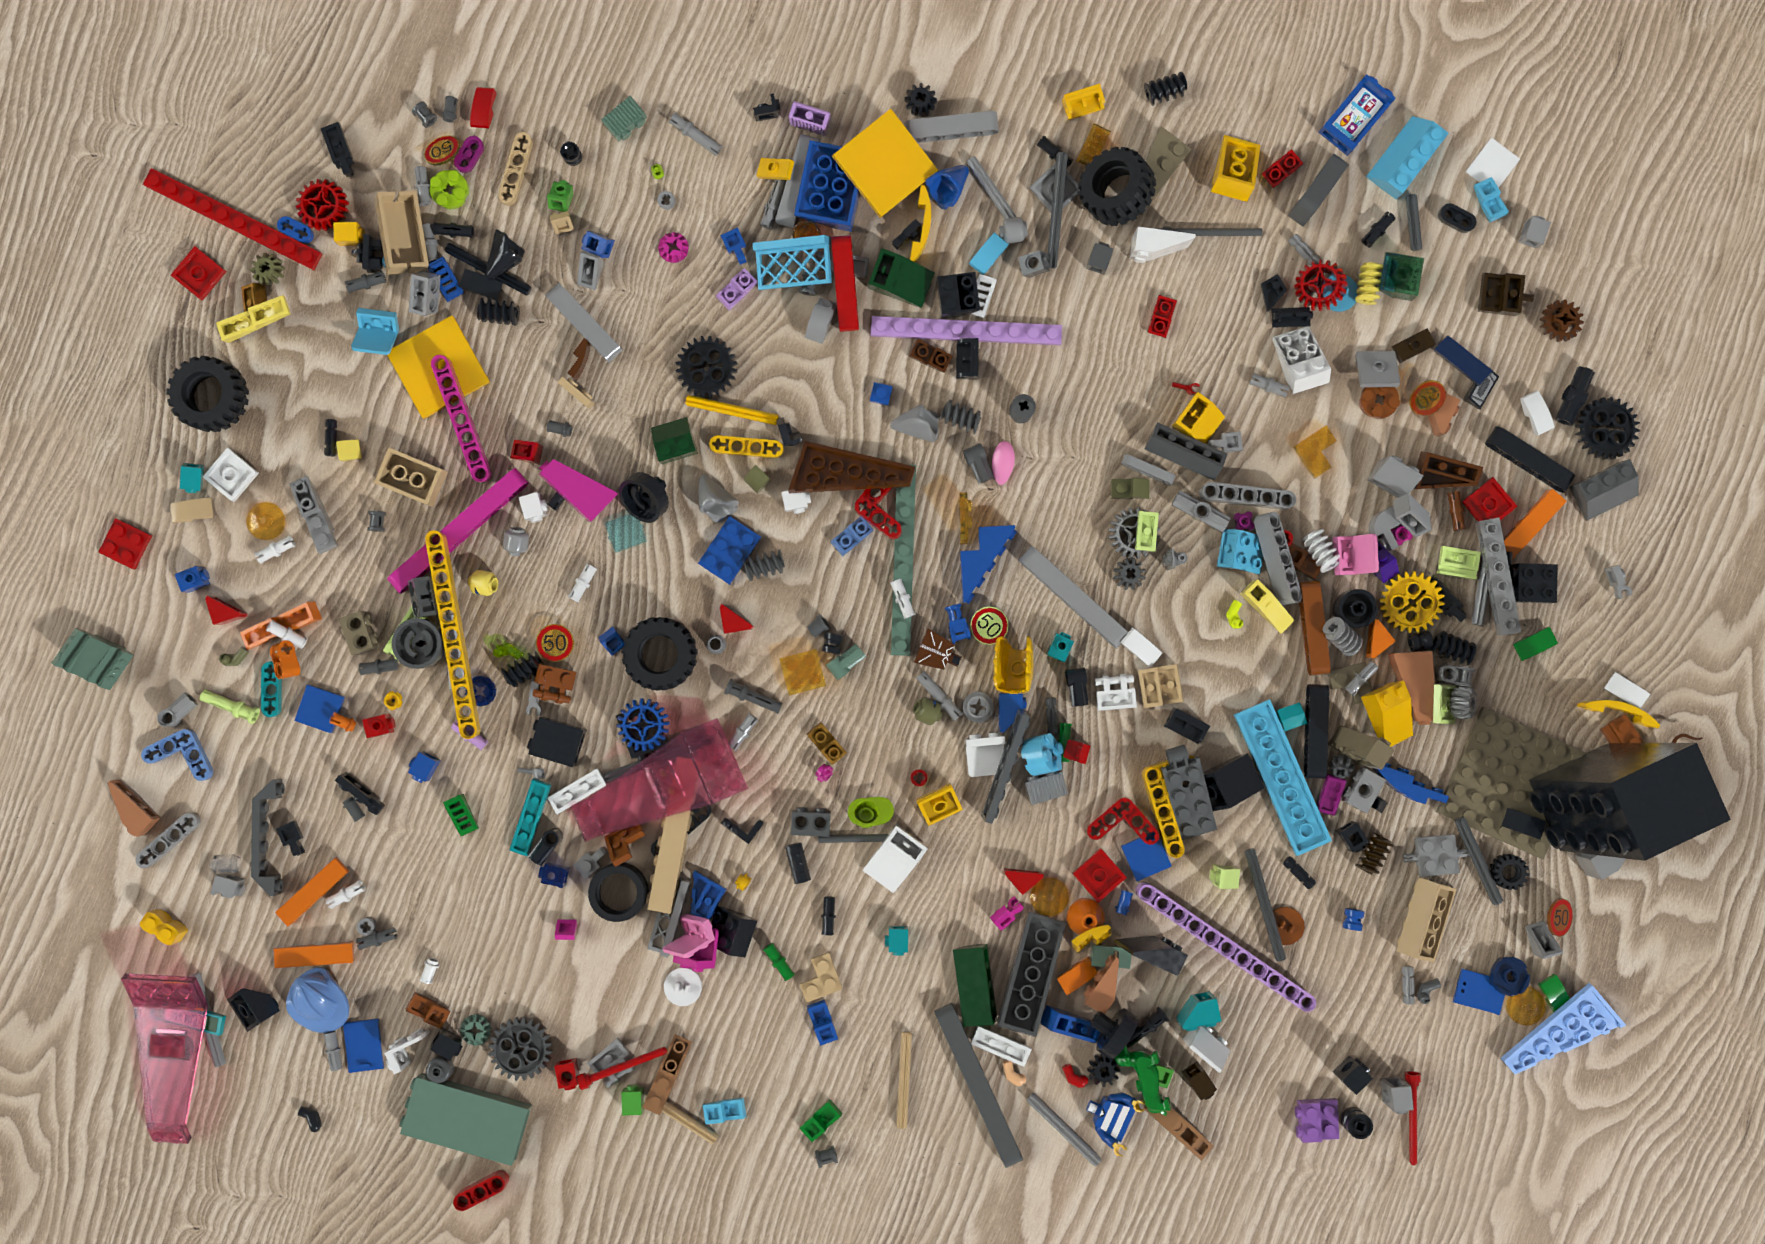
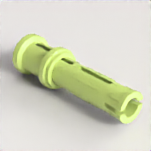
M206 689L200 695V701L232 713L233 717L246 719L250 724H254L259 717V708L249 707L242 701L235 702Z

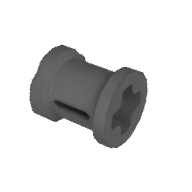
M424 101L419 102L412 109V114L423 122L422 125L425 128L432 126L437 121V115L431 113Z
M807 272L802 273L803 281L809 276ZM815 285L802 286L799 289V293L815 296Z
M368 511L370 526L367 527V531L385 532L383 525L386 512Z
M834 1145L830 1149L823 1151L815 1150L819 1168L828 1163H838Z

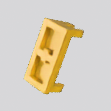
M1100 83L1064 94L1062 98V104L1068 121L1104 110L1105 98Z

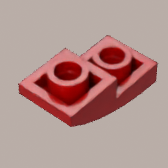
M476 88L471 108V127L489 129L494 115L492 107L497 95L495 88Z
M1291 149L1261 175L1274 189L1304 163Z
M1158 295L1147 333L1166 338L1177 300Z

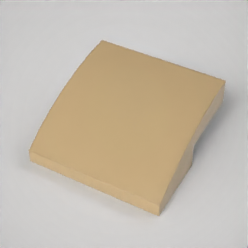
M1178 664L1138 670L1144 708L1184 702Z

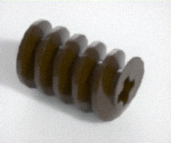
M1376 833L1374 834L1377 837L1369 838L1373 844H1366L1369 851H1362L1366 857L1358 858L1362 864H1355L1357 868L1370 875L1380 873L1376 867L1384 866L1380 862V860H1387L1383 854L1391 853L1387 846L1394 847L1391 841Z

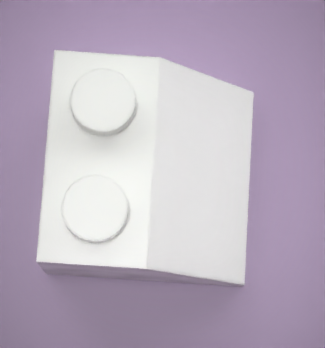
M1205 1025L1199 1026L1197 1030L1189 1031L1183 1038L1184 1042L1220 1073L1230 1053V1049L1226 1046L1228 1042L1221 1036L1216 1038L1211 1034L1213 1030L1210 1027H1205Z

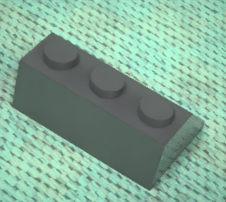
M1627 459L1569 486L1585 520L1588 521L1638 496L1639 476L1631 460Z

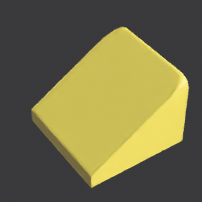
M358 439L336 441L340 461L362 459Z

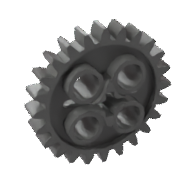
M517 1016L514 1018V1023L511 1019H508L507 1025L502 1023L500 1025L501 1030L497 1028L494 1031L496 1035L490 1038L495 1042L489 1045L490 1048L494 1049L489 1055L495 1057L491 1063L497 1062L498 1065L495 1067V1070L501 1068L500 1075L507 1072V1079H510L512 1075H515V1081L520 1076L525 1081L528 1075L532 1079L535 1073L539 1075L542 1072L541 1068H546L547 1064L545 1062H549L551 1059L547 1056V1054L553 1052V1050L548 1048L553 1044L547 1041L550 1034L544 1035L547 1028L540 1029L541 1022L534 1025V1018L527 1022L526 1016L521 1021ZM522 1032H527L530 1035V1039L525 1040L522 1037ZM504 1040H510L512 1047H506ZM517 1047H523L524 1050H518ZM529 1050H535L538 1056L536 1058L532 1057L529 1054ZM512 1058H517L520 1061V1065H514Z

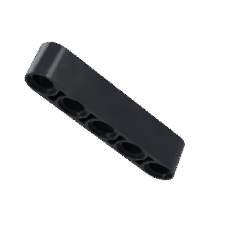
M1495 426L1485 442L1488 448L1558 492L1565 493L1575 478L1573 472L1501 427Z
M1308 684L1306 687L1305 703L1307 724H1305L1304 777L1325 779L1328 757L1329 686Z

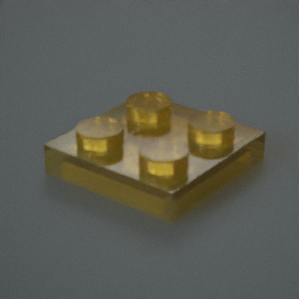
M817 649L779 659L789 696L826 686Z

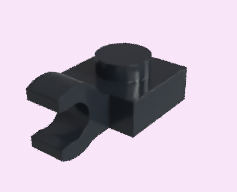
M292 821L276 829L282 845H289L293 856L305 853L302 844L298 841L303 839V835L297 821Z

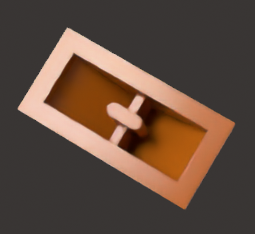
M1376 619L1369 624L1365 658H1376L1396 642L1383 624Z

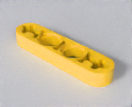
M717 435L712 437L709 442L710 449L717 454L779 458L784 452L783 445L777 440ZM720 440L722 444H727L726 440H730L728 443L729 451H725L726 446H720L717 450L713 443ZM740 441L742 449L734 451L732 449L733 442ZM753 443L761 444L760 452L753 453L751 451ZM764 443H768L767 447L773 448L774 444H777L780 451L773 454L771 450H766L767 454H763L765 451Z

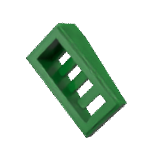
M464 793L443 802L460 836L479 829ZM460 802V806L453 808V804ZM464 810L463 813L456 815V811ZM467 815L468 819L462 822L459 821V818ZM471 823L472 826L465 829L462 828V825Z

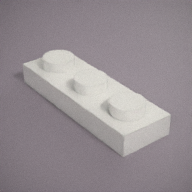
M597 768L547 799L556 814H559L608 784Z
M977 1026L971 1040L972 1045L1025 1067L1032 1050L1027 1045L982 1026Z

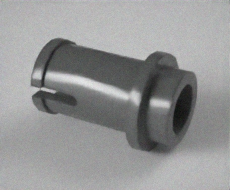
M453 96L445 97L444 112L441 114L443 120L449 123H453L457 119L455 113L458 99Z
M549 420L547 423V432L561 434L563 437L571 436L573 426L569 422L560 423Z
M353 796L342 802L344 804L343 808L347 809L354 822L366 816Z

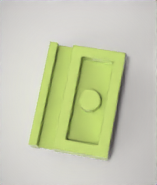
M1441 546L1439 566L1436 574L1477 580L1476 575L1479 569L1481 552Z

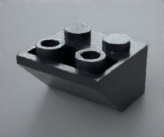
M975 272L937 276L936 282L941 319L961 317L980 311Z
M718 906L711 923L712 928L718 929L717 949L730 956L745 958L757 920L743 913Z

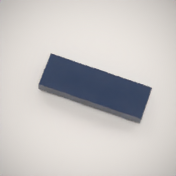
M1449 335L1434 349L1438 355L1477 386H1480L1493 373L1492 369Z

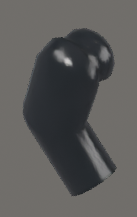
M301 1106L298 1116L307 1119L311 1132H318L322 1126L319 1113Z

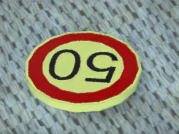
M984 607L975 612L970 624L971 632L975 639L987 645L995 644L998 637H1005L1009 626L1005 614L995 607Z

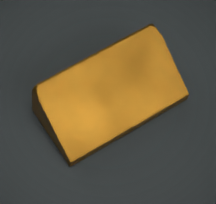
M253 282L241 287L244 312L248 311L247 308L267 301L265 285Z

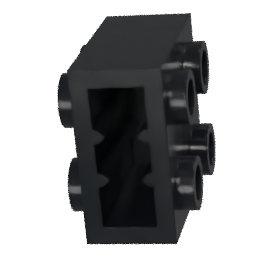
M1512 564L1511 579L1516 603H1557L1558 564Z

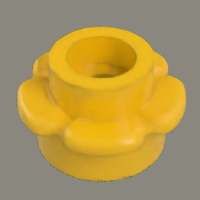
M390 691L384 698V704L390 710L400 708L403 704L402 695L398 692Z
M748 873L739 875L735 881L736 889L744 891L752 880L747 876Z

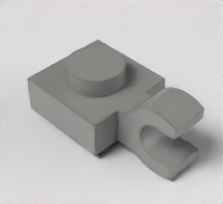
M1241 431L1222 433L1219 440H1210L1207 442V445L1216 449L1222 448V451L1225 453L1242 451Z
M1620 565L1604 569L1610 586L1614 588V594L1617 599L1623 598L1622 590L1625 591L1626 596L1632 595L1631 588L1624 585L1626 583L1625 572L1620 568Z
M531 682L528 699L529 705L526 708L527 714H531L533 707L537 709V716L542 714V707L538 703L540 699L533 697V690H540L541 684Z
M603 847L599 848L593 855L588 851L573 866L587 879L601 866L598 860L607 851Z

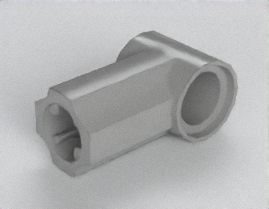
M184 692L166 710L159 712L157 721L164 727H176L198 704L191 695ZM168 714L172 715V721L170 723H168L167 721Z

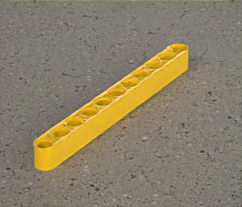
M432 530L426 534L425 542L458 727L463 738L472 739L480 734L481 728L446 535L440 531ZM438 534L440 536V542L434 545L432 542V538L434 535ZM439 553L444 557L443 562L440 564L435 560L436 555ZM444 572L447 575V580L441 583L439 575ZM448 591L450 593V600L444 602L442 595ZM449 610L454 614L451 621H448L445 617ZM453 629L457 632L455 640H451L449 637V632ZM456 648L461 652L458 659H455L452 655L453 650ZM459 667L464 671L462 678L456 676V670ZM461 687L467 689V696H460L459 690ZM464 706H468L471 709L469 716L463 714L462 709ZM468 725L474 727L473 735L467 734L466 727Z

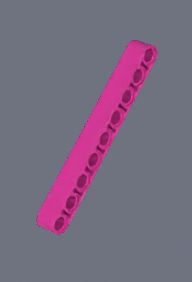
M517 468L509 471L440 531L446 535L449 554L527 487L529 482ZM438 534L432 538L434 545L440 542ZM426 544L388 576L387 580L399 594L409 589V580L423 577L430 571ZM441 553L435 557L437 563L444 559Z

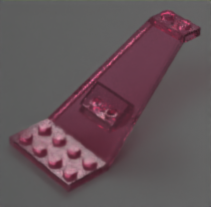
M716 718L680 733L595 795L572 805L570 808L583 839L587 842L608 833L712 805L746 791L748 787L720 722ZM660 771H665L666 776H661ZM669 788L673 789V795L668 793Z
M125 973L121 980L134 1007L147 1130L155 1142L188 1144L192 1137L186 1122L208 1004L196 977Z

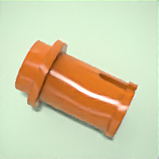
M336 712L333 713L329 721L330 724L345 729V732H352L356 726L354 718H347Z

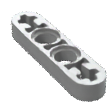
M193 812L182 815L137 854L135 859L137 866L149 868L155 865L198 828L201 822L199 815ZM187 818H193L191 825H187L185 828L182 827V825L189 821ZM173 829L179 830L180 837L178 839L172 838L171 831ZM159 841L165 844L163 852H159L156 848ZM153 853L154 855L148 858V862L144 863V856Z

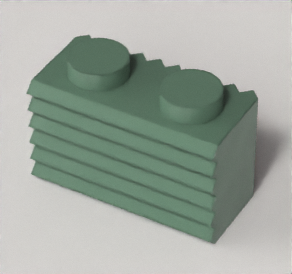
M630 95L601 120L619 142L621 139L626 140L634 128L642 127L646 122L647 116Z

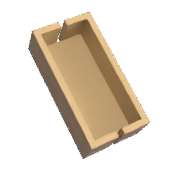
M395 191L377 192L375 206L387 275L404 274L406 270H408V273L427 271L429 263L417 191H399L396 202H393Z

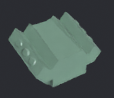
M75 628L51 663L56 667L63 668L66 672L84 678L87 682L111 690L134 655L127 651L126 648L103 637Z

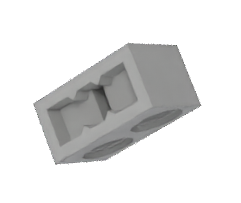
M427 271L411 274L409 312L423 316L438 312L441 275Z

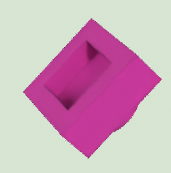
M557 919L555 940H575L577 920Z

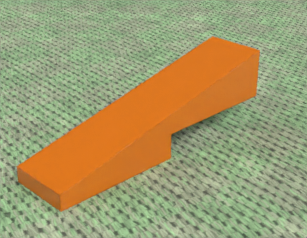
M1546 490L1524 518L1519 520L1505 536V549L1513 553L1512 560L1567 502L1555 490Z
M315 601L306 602L281 615L260 622L240 632L246 649L250 650L278 638V636L266 631L272 620L295 631L321 620L322 617Z
M337 857L334 858L275 913L287 927L292 925L321 897L326 895L349 870Z
M353 941L274 948L275 968L343 964L355 961Z

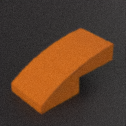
M1086 957L1056 978L1065 994L1068 995L1094 978L1097 970L1094 966H1091L1089 957Z

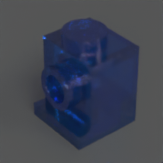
M547 862L544 864V867H540L538 878H541L542 884L564 888L567 883L570 867ZM550 872H553L555 874L554 879H551L549 877Z

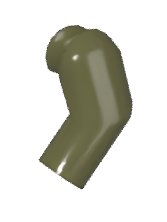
M241 646L236 654H221L219 661L224 666H238L248 655L249 650Z

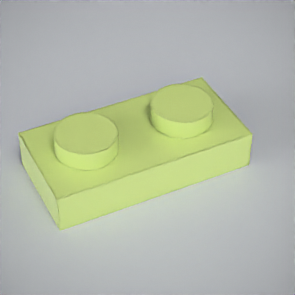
M1138 512L1135 550L1155 552L1159 513Z

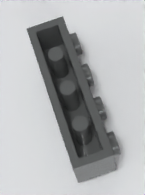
M1158 422L1145 446V450L1212 480H1215L1222 470L1227 457V453Z

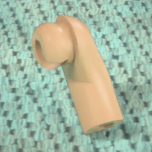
M1011 1061L1002 1062L1006 1079L1015 1086H1022L1026 1082V1076L1014 1072Z

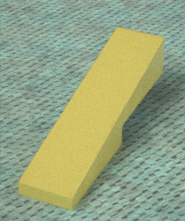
M282 295L247 308L248 311L216 322L221 340L230 343L291 313L286 298Z

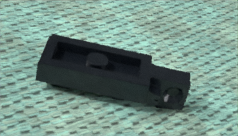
M336 122L321 128L333 163L337 169H342L346 177L353 176L354 173L351 164L354 163L353 156L341 124Z
M1433 574L1430 582L1436 580L1437 584L1434 587L1440 586L1442 590L1438 594L1444 595L1439 600L1443 601L1445 605L1439 606V608L1443 610L1446 616L1451 617L1454 615L1462 622L1467 618V614L1461 609L1464 605Z
M349 773L340 774L335 779L342 790L350 792L357 802L364 803L369 812L378 815L385 807V804L378 800L373 792Z

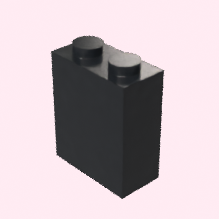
M539 717V720L536 719L533 725L534 736L530 738L527 749H529L528 754L569 767H575L587 729L546 717Z

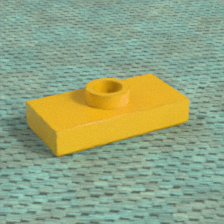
M761 158L756 176L760 179L790 180L794 161L791 159Z

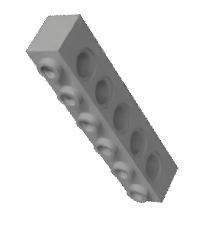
M1500 518L1475 522L1496 633L1500 636L1521 632Z

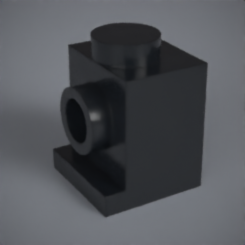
M1350 821L1335 830L1350 852L1357 853L1363 850L1365 845L1369 843L1357 822ZM1353 834L1354 840L1350 841L1349 836Z

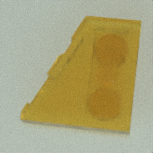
M960 492L959 494L960 544H968V530L972 528V516H968V511H971V500H968L967 492Z

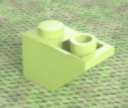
M1213 865V869L1210 870L1209 879L1219 889H1238L1240 869L1233 866Z

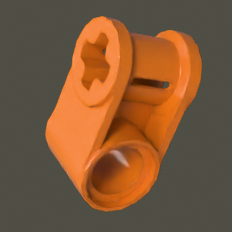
M284 640L273 645L270 649V655L276 677L284 679L298 676L300 674V665L293 643Z

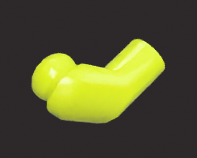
M1233 600L1226 613L1229 625L1234 629H1240L1243 626V620L1238 615L1242 603L1237 600Z

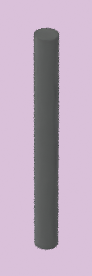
M889 834L818 836V843L883 842Z

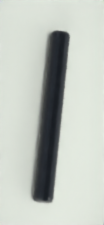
M452 243L446 245V253L486 273L487 262ZM506 272L494 278L524 295H528L531 291L530 285Z

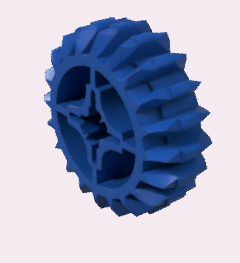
M640 698V705H638L636 700H633L634 707L627 703L626 708L628 711L624 709L620 711L625 716H618L617 718L623 721L622 724H617V728L623 727V731H619L618 735H626L622 741L625 742L629 739L628 747L635 743V750H638L640 745H642V750L646 751L647 744L650 749H654L653 742L659 746L661 743L658 738L666 739L662 732H669V729L664 728V725H669L670 722H664L663 718L668 717V714L661 715L665 708L661 707L657 710L658 702L651 706L652 699H648L645 704L644 698ZM639 709L638 719L635 722H628L631 714ZM646 709L652 711L658 721H651L647 717ZM644 719L647 724L652 723L653 725H648L642 730V727H639V725L635 726L634 724H639ZM651 727H658L655 736L647 740L648 730ZM629 728L637 729L641 740L636 739L630 733Z

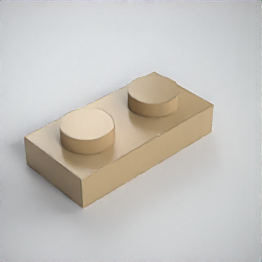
M561 377L557 382L589 410L594 406V403L591 401L593 397L585 390L580 392L576 388L578 384L571 378L566 380Z

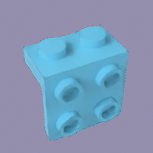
M358 308L356 315L359 328L351 345L352 350L382 355L390 354L399 332L397 313Z

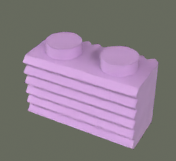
M794 101L789 114L790 125L798 128L801 127V129L808 130L809 132L812 131V133H819L823 137L826 136L831 121L830 112Z

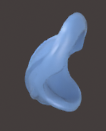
M310 969L294 980V983L291 985L286 999V1009L297 1023L318 1033H330L344 1025L349 1016V1002L345 992L336 983L327 969Z

